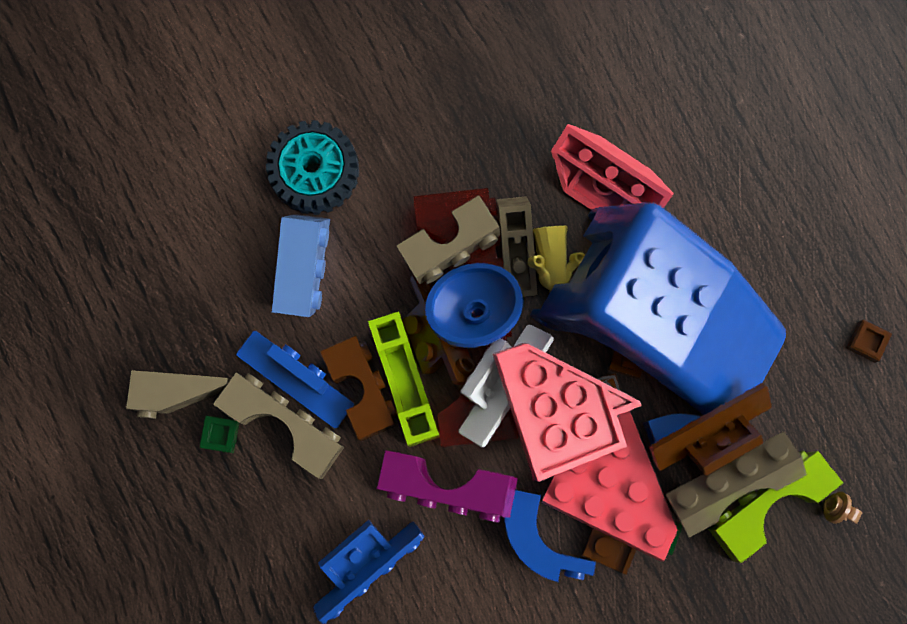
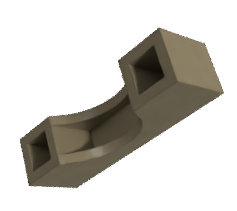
M235 373L213 405L244 425L257 418L266 416L282 420L288 426L293 436L294 451L292 460L318 479H323L344 449L338 443L341 437L327 427L321 431L312 424L315 419L303 410L299 409L297 413L286 407L289 401L277 392L273 391L269 395L260 389L264 383L250 373H247L245 377Z
M782 432L707 476L703 474L667 493L666 496L688 537H691L716 524L722 512L733 501L744 494L762 488H771L778 491L807 474L801 454L785 432Z

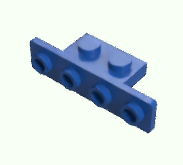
M253 331L237 352V356L335 429L340 426L348 415L346 410L354 407V403L323 380L326 374L312 363L305 367L297 361L301 355L286 344L281 349L259 332Z
M368 520L318 562L323 572L336 585L334 589L313 607L321 624H325L328 620L339 616L350 601L355 597L363 595L371 583L381 575L389 573L400 558L405 554L413 552L419 546L420 541L425 536L414 521L409 523L390 541H387L371 521Z

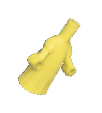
M565 225L533 229L537 256L530 257L528 265L537 271L539 282L549 292H551L555 284L568 283L572 276L571 273L580 265L585 256L583 252L573 253L570 255V262L567 264V226Z

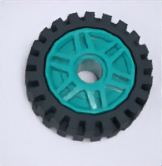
M311 120V124H307L306 121L299 122V126L296 128L294 125L287 127V133L282 131L277 135L279 140L277 142L273 140L270 145L271 152H268L266 157L268 164H266L267 177L275 194L285 205L287 204L291 209L299 210L303 214L312 212L314 215L321 214V211H326L327 213L333 211V207L336 205L339 208L344 204L343 200L345 198L349 199L351 197L352 189L356 188L357 178H359L357 154L346 134L343 135L339 128H332L331 124L324 122L322 125L318 120ZM312 163L320 164V168L316 172L310 173L306 171L308 165Z

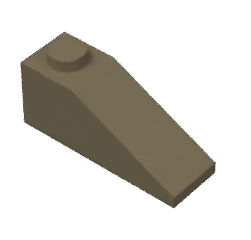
M527 196L496 199L503 269L510 272L518 281L523 297L537 295L536 270L528 265V259L535 256L531 204Z
M131 370L126 409L136 411V417L156 419L157 413L169 414L221 393L230 382V379Z

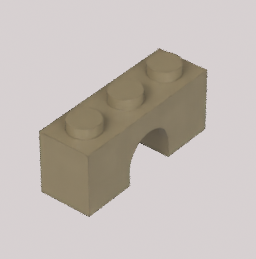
M479 195L452 211L453 219L459 231L456 238L450 243L438 244L433 242L423 229L397 245L399 252L419 284L425 281L427 284L436 281L443 275L442 271L451 265H454V267L462 265L470 259L471 256L469 254L479 248L481 250L488 249L498 241L497 237L501 235L500 227Z

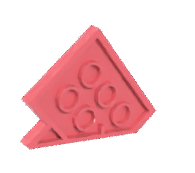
M522 343L493 354L535 481H542L627 447L617 415L640 407L641 402L527 343Z
M627 411L619 414L618 417L627 447L554 475L542 503L663 562L677 533V527L631 412Z

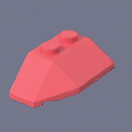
M568 124L551 150L563 191L590 210L604 206L655 203L664 208L674 194L650 168L603 137Z

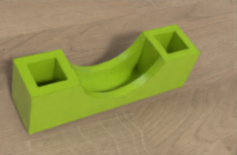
M399 311L368 321L393 395L407 445L412 447L439 438L440 436Z
M803 450L799 452L803 458L806 476L778 491L771 488H762L757 492L754 490L744 494L738 499L740 503L738 507L731 512L729 509L724 510L719 521L708 529L733 562L742 563L767 543L764 534V519L768 509L775 501L784 496L791 495L807 503H819L843 484L842 480L819 451L806 453Z

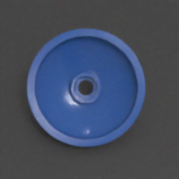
M487 263L467 264L449 271L434 284L426 300V317L432 331L446 343L458 347L484 346L502 338L515 326L523 309V296L518 281L507 270Z

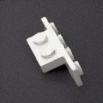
M529 324L514 346L527 343L546 353L554 338L549 333ZM501 338L487 348L482 360L468 377L465 386L461 390V393L471 400L475 406L459 429V433L481 447L486 446L510 409L493 357L494 353L511 348Z

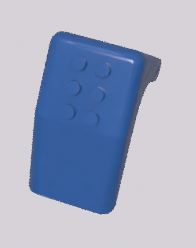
M655 203L604 206L591 209L588 216L592 222L583 235L592 242L589 250L570 282L555 284L541 309H533L530 316L552 330L579 333L612 348L653 376L702 415L711 412L718 406L727 403L762 383L785 341L786 329L734 264L662 206Z

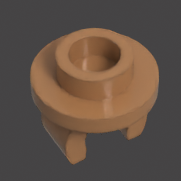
M837 492L826 499L824 503V516L827 521L838 524L848 519L858 524L862 511L852 506L849 495L844 492Z

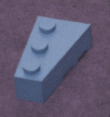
M298 214L281 217L272 304L273 313L310 317L315 313L316 309H320L322 291H319L320 280L323 279L326 262L324 255L329 239L330 219Z

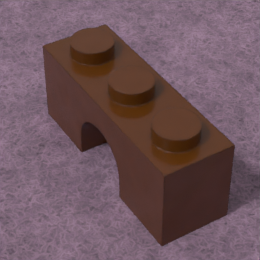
M354 336L320 351L332 380L336 384L347 379H356L362 382L364 386V396L361 402L346 410L358 440L362 442L395 427L394 418L398 417V413L392 400L385 401L381 389L386 386L379 371L372 372L368 361L373 359L366 341L360 343L357 337Z

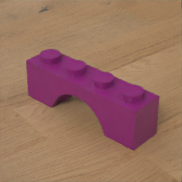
M385 450L377 489L388 491L386 498L403 502L406 501L407 496L418 498L417 505L436 509L437 502L448 504V512L467 515L468 509L480 511V519L499 523L500 516L510 518L518 478L478 469L474 477L464 486L445 490L439 487L430 477L426 459Z

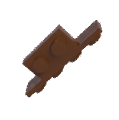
M412 275L410 281L420 303L402 322L423 374H433L445 363L453 384L465 385L466 380L475 370V364L470 357L467 347L454 346L441 340L432 331L426 317V300L430 290L438 280L429 284L426 281L419 284L415 276Z
M760 383L652 444L650 450L658 469L663 470L689 456L707 476L763 444L762 435L749 421L771 409L772 404L768 387L764 383Z

